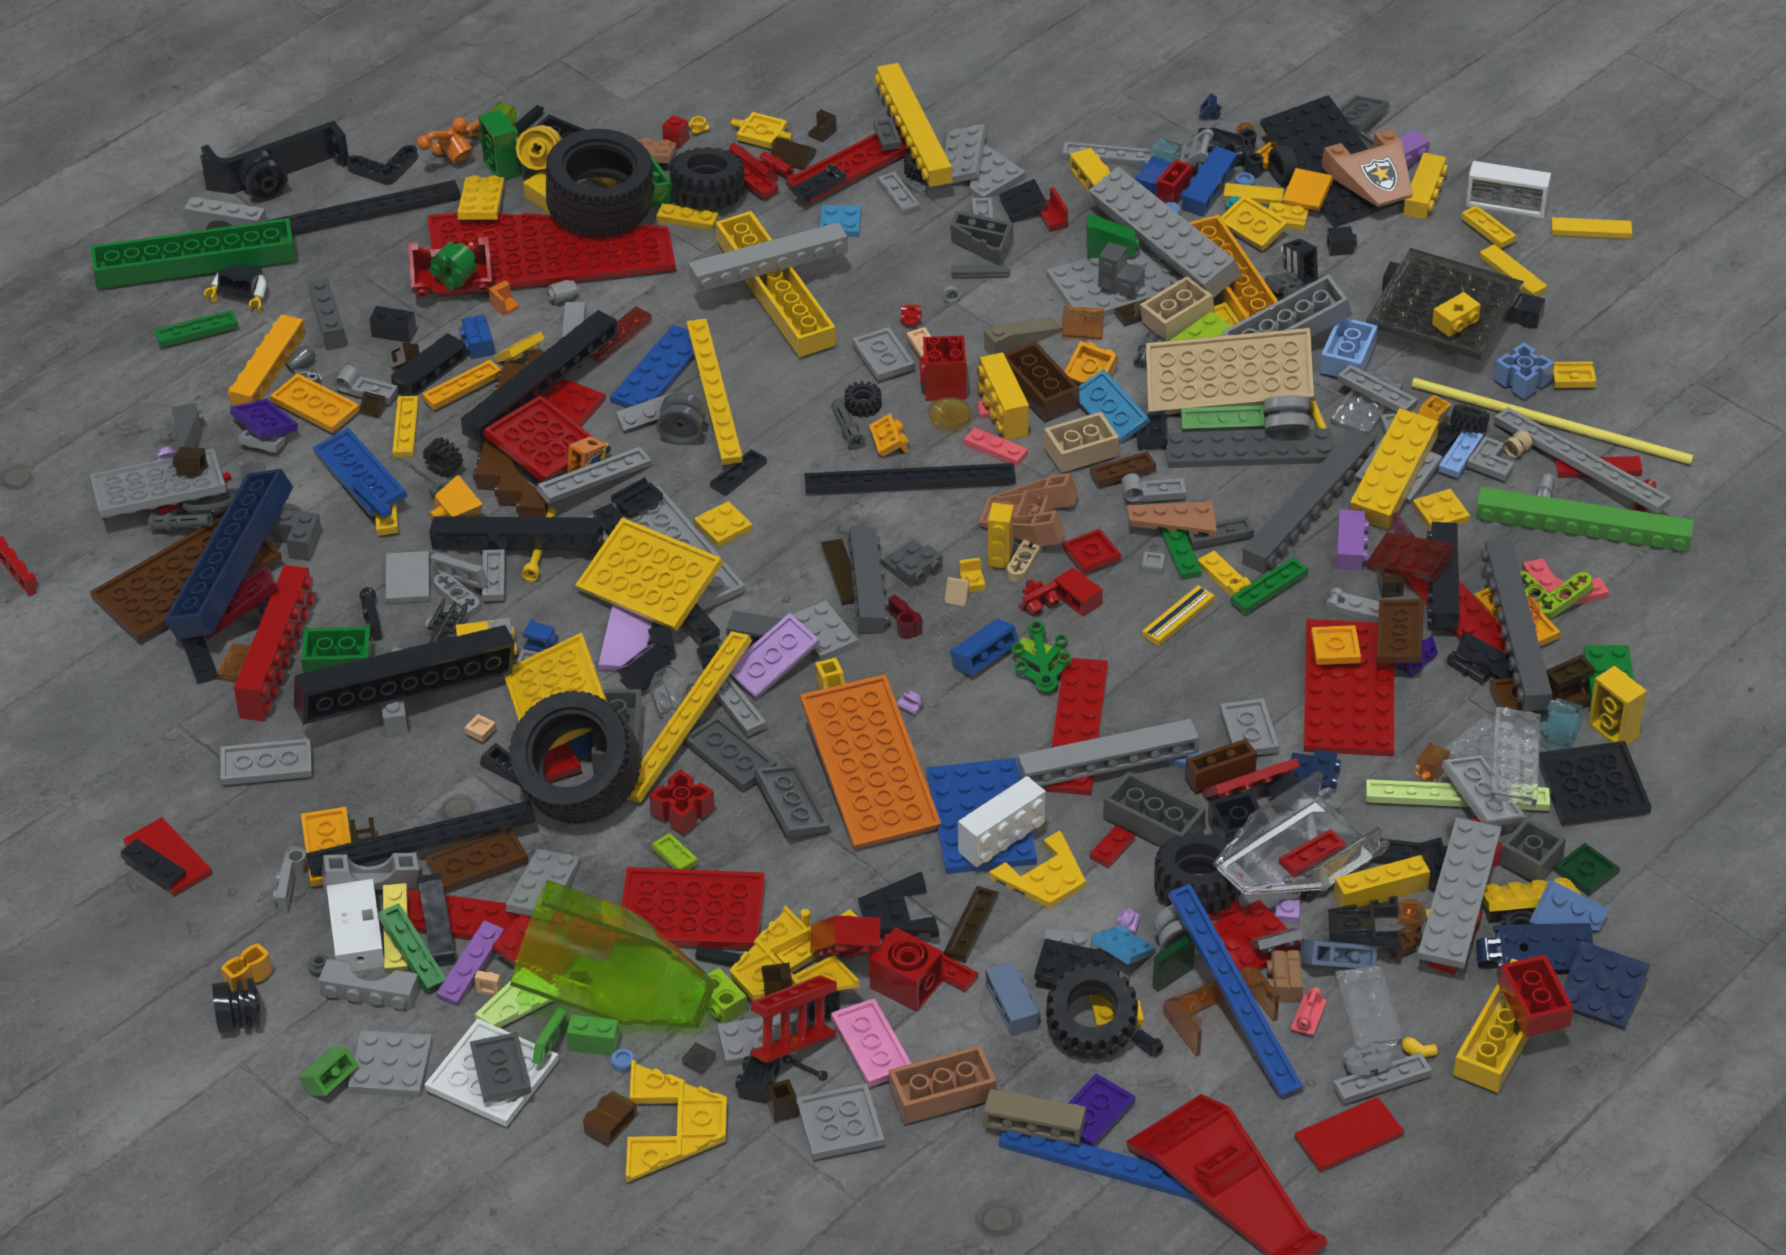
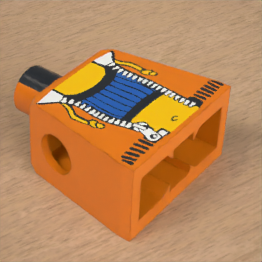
M587 437L570 444L567 473L605 460L606 454L611 451L610 445L594 437Z

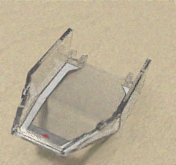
M1317 771L1251 813L1244 826L1237 831L1235 838L1231 843L1227 844L1214 861L1213 866L1243 895L1327 890L1335 884L1336 877L1351 874L1375 857L1381 856L1390 844L1386 839L1380 842L1382 834L1380 827L1377 826L1365 835H1362L1335 810L1343 801L1340 796L1326 802L1332 796L1334 790L1330 787L1320 790L1323 774ZM1329 829L1334 831L1346 843L1345 848L1296 877H1292L1278 863L1280 857Z

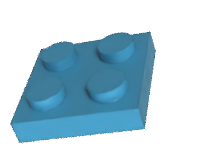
M822 205L820 227L839 222L847 237H859L861 206Z
M1120 925L1095 933L1091 940L1092 943L1128 965L1153 956L1155 947L1148 944L1146 939L1133 935L1128 928Z

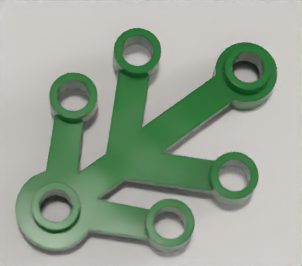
M1036 620L1030 623L1028 632L1030 638L1035 641L1037 656L1025 650L1024 645L1019 642L1013 644L1011 650L1014 657L1022 658L1039 667L1041 674L1029 669L1027 662L1023 660L1015 663L1016 673L1035 681L1036 687L1040 692L1050 694L1058 686L1057 677L1065 667L1072 663L1070 653H1060L1062 649L1068 646V638L1065 634H1058L1055 637V644L1046 654L1043 638L1046 636V628L1044 623ZM1058 655V661H1059V662H1058V663L1056 664V666L1049 672V667H1048V666L1051 664V662H1052V661L1056 658V656Z

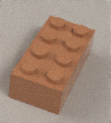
M981 1045L889 1070V1089L904 1124L984 1103L987 1101L990 1089L997 1090V1080Z

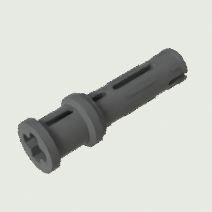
M841 399L833 401L831 407L842 426L841 433L847 438L848 447L851 449L861 448L865 444V437L860 433V427L857 423L853 422Z
M154 513L149 516L148 525L151 532H158L159 530L172 532L176 528L211 527L213 525V516L210 513L194 515H175L173 513L157 515Z

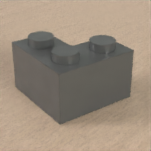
M1108 242L1099 255L1098 287L1135 298L1144 285L1145 268L1127 263V247Z
M281 509L273 524L275 542L287 543L289 559L311 560L322 533L318 513Z

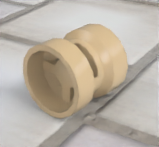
M1520 430L1513 437L1505 440L1504 451L1511 458H1518L1523 451L1530 449L1533 445L1530 435Z

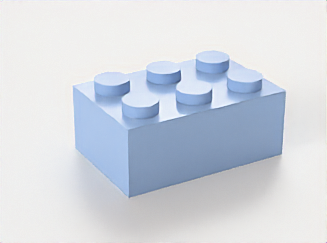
M1348 318L1336 323L1321 354L1320 373L1338 377V374L1349 364L1364 371L1376 345L1378 325Z

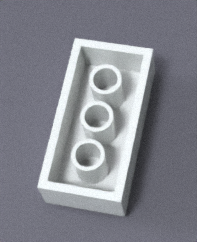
M1026 776L959 820L958 852L977 868L984 862H988L999 852L1006 850L1017 840L1023 839L1026 834L1035 828L1041 827L1045 822L1046 791Z

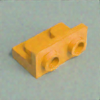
M891 413L869 425L877 450L882 457L898 448H901L905 454L909 452L907 447L909 441L906 435L902 433L904 427L899 419L895 420Z

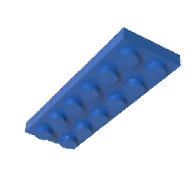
M672 325L612 393L610 402L628 408L663 396L695 359L688 330Z
M349 427L313 447L319 459L371 517L378 512L353 490L352 483L357 479H361L388 506H392L407 497L406 490Z

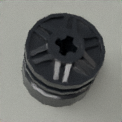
M253 977L247 978L248 989H243L241 979L237 980L236 991L231 990L228 981L212 983L214 1009L219 1033L235 1031L236 1019H241L243 1028L248 1029L247 1018L249 1017L252 1018L254 1028L260 1027L261 1001L259 990L254 983Z

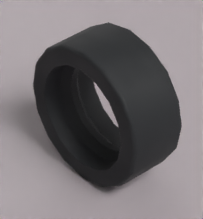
M1288 145L1270 150L1268 163L1273 178L1279 184L1290 182L1295 169H1299L1294 151Z

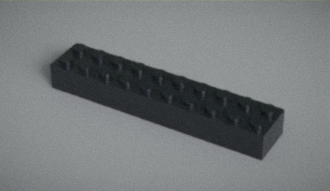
M502 625L295 675L294 708L302 724L305 725L509 675L513 671L515 642L507 627Z

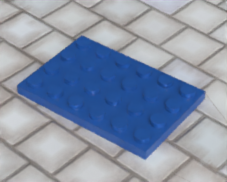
M1016 758L926 768L930 794L941 821L937 831L946 874L995 869L1005 862L1010 867L1037 864L1032 832H1029L1023 839L1017 840L1006 850L999 852L988 862H984L977 868L958 852V821L1020 781Z

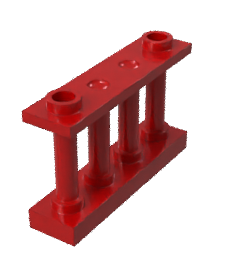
M819 975L752 1001L751 1011L763 1018V1046L751 1050L750 1055L760 1059L761 1062L771 1063L777 1058L814 1043L823 1042L827 1038L836 1035V1030L824 1025V997L837 991V982ZM815 1000V1025L807 1028V1004ZM798 1006L797 1032L790 1035V1011ZM780 1013V1039L772 1042L773 1017Z

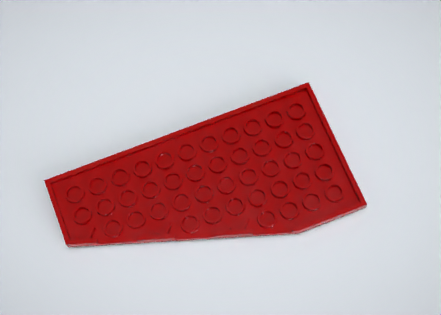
M457 212L427 215L431 249H442L448 242H452V244L459 242L469 247V242H473V245H476L479 242V237H489L492 286L506 280L510 284V289L555 284L565 280L577 282L676 270L669 228L667 226L644 224L643 227H634L618 235L599 237L573 232L552 218V215L522 212V215L499 213L497 220H458ZM479 291L437 293V297L478 293Z

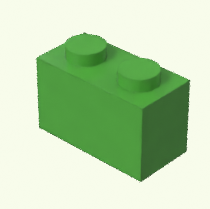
M571 1014L566 1032L568 1051L611 1056L617 1050L620 1041L619 1021Z
M331 1047L301 1073L298 1078L310 1096H326L359 1065L347 1047Z

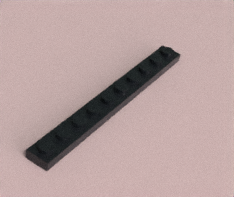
M451 180L272 220L289 218L291 234H298L304 231L460 198V190L456 181Z
M1014 463L804 473L805 494L1016 483Z
M611 503L593 511V517L601 518L602 527L608 535L612 533L623 517ZM696 603L683 623L695 638L703 644L720 636V629Z
M528 800L305 853L310 874L314 876L322 874L323 855L347 854L353 863L360 865L389 858L393 853H410L536 823V818L531 802Z

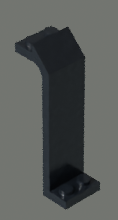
M335 121L230 158L218 157L208 144L201 147L202 155H200L206 190L227 194H235L246 190L238 179V168L245 157L256 151L272 153L287 174L332 158L335 162L338 161L344 168L347 166L346 160L349 158L346 135Z

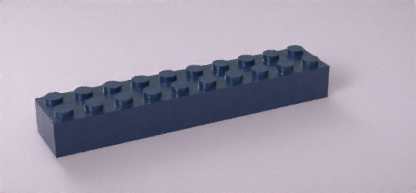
M282 469L248 473L245 476L164 619L177 639L212 635L215 631L216 626L224 615L227 606L231 602L232 597L240 586L242 579L293 489L292 484Z

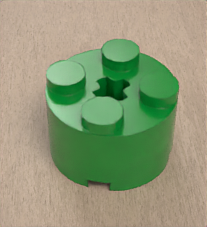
M448 242L432 258L429 271L447 289L454 290L461 287L476 272L478 265H475V256L468 247L459 242L457 244Z

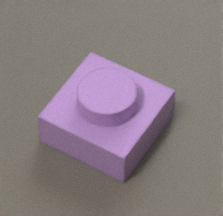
M1277 898L1276 917L1282 923L1299 924L1300 900Z

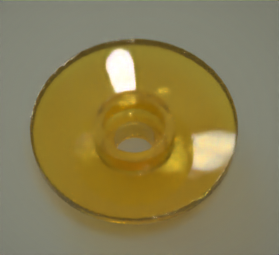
M942 398L930 406L929 416L934 423L940 426L955 427L962 425L969 419L970 407L966 402L958 398Z

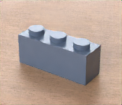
M1013 962L986 969V987L1010 1035L1014 1036L1038 1029V1018L1041 1017L1038 1005H1034L1032 1002L1030 989L1023 984L1021 971L1016 970Z

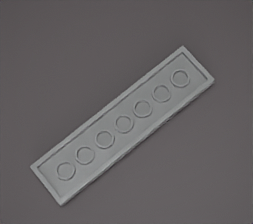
M1456 817L1417 959L1462 969L1465 968L1501 834L1500 826Z

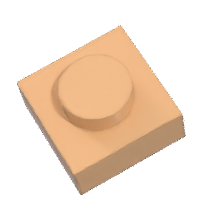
M477 714L464 727L465 734L484 742L496 729V722Z
M477 970L475 975L476 992L495 996L502 989L500 975Z

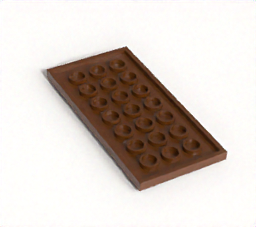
M223 515L214 520L211 527L206 526L196 530L90 591L91 598L138 642L167 627L168 625L164 619ZM265 539L241 583L265 566L269 567L282 559L281 552Z

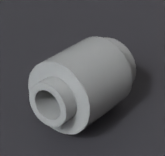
M573 280L549 285V290H547V297L554 304L574 299V296L578 295L577 286Z

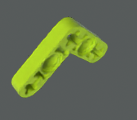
M1520 571L1522 581H1526L1528 586L1526 588L1524 585L1526 596L1548 619L1556 617L1593 588L1590 574L1579 572L1551 593H1548L1528 572ZM1538 591L1541 593L1537 598L1529 597L1532 592ZM1564 592L1571 593V596L1567 599L1560 598V595ZM1543 602H1545V604H1546L1549 608L1552 607V609H1550V610L1547 609V608L1545 609V608H1544V605H1543Z

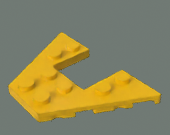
M784 906L780 916L775 921H771L769 927L762 931L755 939V945L750 951H745L740 960L729 970L730 977L753 1001L764 997L761 967L782 963L775 954L809 938L810 929L787 906ZM835 955L795 975L791 972L793 985L821 975L836 981L837 991L860 987L859 979Z
M631 1060L630 1100L636 1104L678 1103L677 1136L628 1137L626 1182L633 1181L726 1142V1096L712 1093L701 1086L696 1088L686 1084L685 1080L671 1074H663L656 1068L654 1070L636 1064L635 1060Z

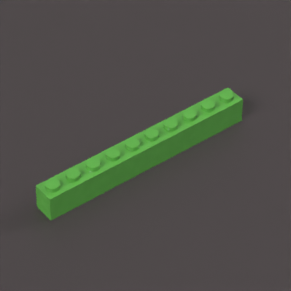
M1487 487L1480 488L1475 518L1484 521L1689 552L1694 524L1693 519Z

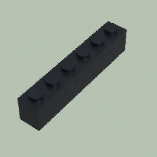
M1432 522L1431 530L1426 532V543H1430L1426 549V558H1430V560H1427L1426 572L1430 573V575H1427V588H1431V591L1428 590L1427 603L1431 604L1427 609V619H1431V628L1458 629L1460 615L1458 523Z

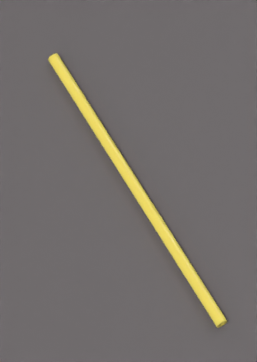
M1414 378L1412 382V388L1502 412L1509 407L1534 422L1691 465L1694 455L1426 380Z

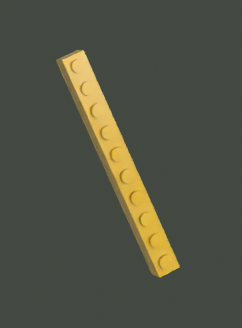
M899 63L876 67L877 75H874L875 85L879 86L880 95L884 96L885 104L889 106L891 116L895 117V124L897 127H900L902 138L905 137L906 146L911 149V156L913 159H916V165L918 170L921 169L923 180L927 181L929 187L952 183V166Z

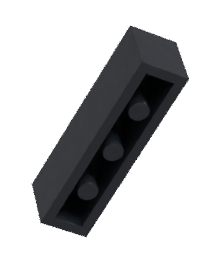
M447 333L391 375V381L393 385L398 386V394L401 396L419 395L467 359L465 342Z

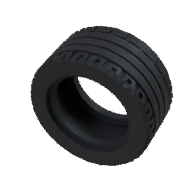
M587 129L569 134L552 147L547 156L546 204L550 214L562 226L587 236H613L633 229L648 215L652 202L653 164L649 152L635 138L610 129ZM590 177H606L620 181L622 184L608 188H593L581 185L577 181Z
M565 691L552 694L547 698L545 697L526 711L512 734L511 746H509V758L511 759L509 763L514 779L537 808L555 820L558 819L566 823L585 824L586 822L591 823L607 817L626 802V799L631 796L632 791L635 789V784L638 782L642 759L637 738L619 712L609 702H606L597 695H592L589 692L585 693L584 691ZM581 728L594 729L605 734L607 740L606 758L602 767L591 779L572 787H560L546 781L544 773L546 755L552 744L559 737L569 731Z

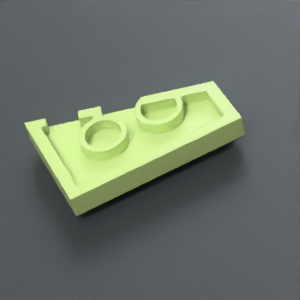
M522 970L475 1013V1019L477 1020L478 1018L501 1028L558 999V992Z

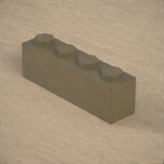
M990 1089L983 1111V1127L1077 1145L1080 1144L1086 1119V1107L994 1089Z

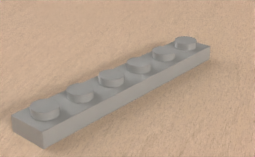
M637 447L538 484L537 491L550 504L649 467L652 460L641 447Z

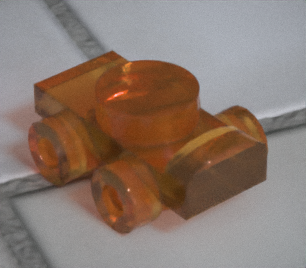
M1403 899L1402 902H1398V910L1403 911L1399 913V921L1404 922L1406 929L1411 930L1414 925L1424 921V914L1418 913V911L1423 910L1422 902L1410 899Z

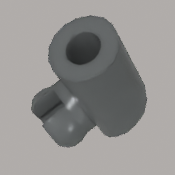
M294 369V375L298 373L316 383H319L321 380L320 374L315 369Z

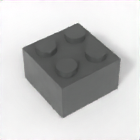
M1526 818L1502 844L1499 863L1531 881L1543 880L1563 858L1566 838Z

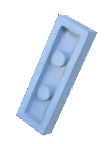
M1462 430L1440 463L1438 472L1458 478L1466 467L1467 460L1483 440V434Z

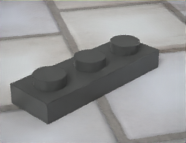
M1247 516L1215 522L1217 529L1216 537L1209 536V533L1199 532L1198 535L1189 534V530H1186V535L1192 548L1254 537V529Z

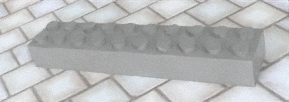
M1119 166L1088 190L1095 205L1116 223L1133 228L1135 237H1139V241L1184 278L1188 276L1213 295V298L1242 275L1233 257Z

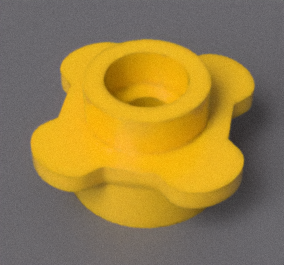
M695 116L689 122V128L692 129L694 134L710 129V126L706 124V119L702 116Z

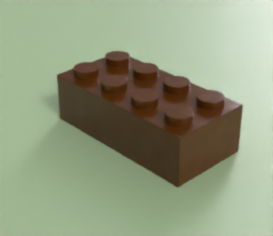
M1036 341L1004 354L1028 404L1044 421L1079 407L1080 388Z

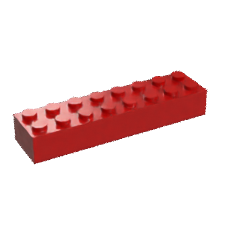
M283 565L276 582L279 590L270 597L234 686L239 719L265 722L268 713L272 712L273 700L275 697H278L280 682H283L285 679L286 667L291 664L292 652L297 649V639L299 635L303 634L304 622L308 620L310 607L314 605L316 594L312 591L313 577H310L309 568Z

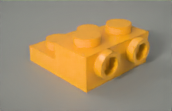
M1080 341L1064 372L1075 383L1081 385L1103 369L1111 377L1119 360L1117 354L1110 349L1104 350L1091 342L1085 343Z

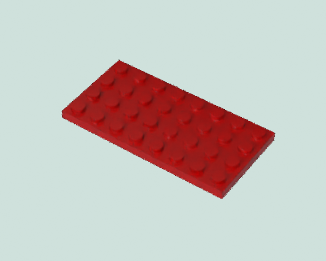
M1306 619L1303 752L1321 750L1337 754L1394 757V663L1377 664L1378 622ZM1355 625L1361 654L1360 663L1316 665L1311 628Z

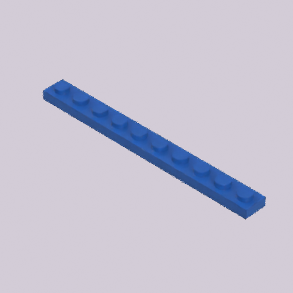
M1191 884L1170 891L1168 897L1278 1096L1282 1098L1301 1090L1303 1087L1301 1081Z
M1004 1130L999 1139V1147L1204 1203L1156 1163L1083 1143L1077 1145Z

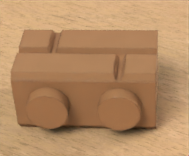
M1298 950L1271 952V960H1267L1266 964L1267 975L1272 976V979H1268V992L1273 993L1275 1002H1301L1303 997V980L1300 952Z

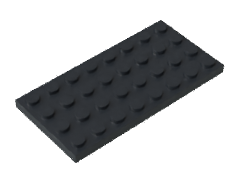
M1329 95L1260 120V126L1275 147L1288 145L1292 148L1297 157L1299 169L1328 174L1322 168L1324 148L1341 143L1350 154L1368 150ZM1333 179L1322 204L1321 211L1333 228L1400 204L1403 200L1377 207Z

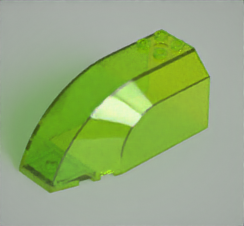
M546 880L539 895L515 961L510 986L595 1016L618 1020L621 1025H668V1027L699 1028L716 986L712 979L696 963L638 914L620 905L550 880Z

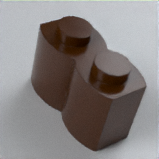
M614 1091L604 1095L600 1099L598 1107L588 1111L584 1116V1133L607 1146L612 1144L622 1130L627 1128L637 1116L636 1103Z

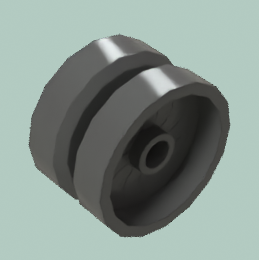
M675 392L666 396L661 404L657 420V430L661 437L676 445H688L697 441L702 433L706 416L704 403L697 396L687 392Z

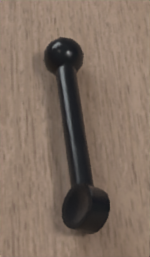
M790 1055L783 1056L785 1064L791 1063L815 1074L820 1081L827 1080L828 1073L822 1070L819 1072L793 1060Z

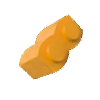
M259 943L249 946L240 956L228 960L222 966L223 982L228 981L231 990L236 991L237 980L239 979L242 980L243 989H248L247 978L253 977L254 983L266 979L272 972L269 952Z

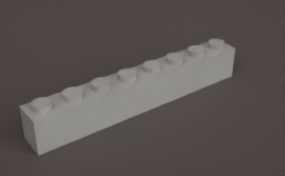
M839 222L689 262V278L697 292L709 290L848 252V237Z
M1191 719L1156 725L1018 755V773L1021 780L1028 776L1037 785L1045 786L1196 754L1199 748V736Z

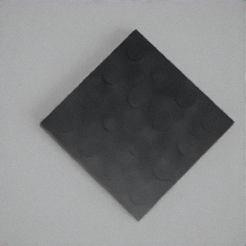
M1625 741L1538 752L1537 760L1562 825L1651 812L1652 806Z

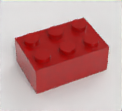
M835 915L811 925L810 953H818V957L821 958L840 955L841 959H854V956H863V953H871L872 949L880 947V918Z
M1546 954L1501 965L1498 984L1525 1037L1571 1026L1574 1008Z

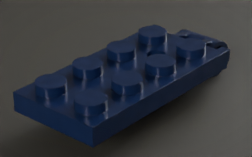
M1591 923L1494 925L1495 939L1485 937L1476 940L1478 964L1493 965L1498 962L1497 969L1499 973L1501 965L1510 963L1512 958L1519 961L1545 954L1555 972H1569L1581 941L1593 944ZM1521 944L1527 946L1528 950L1526 952L1520 950L1519 946Z

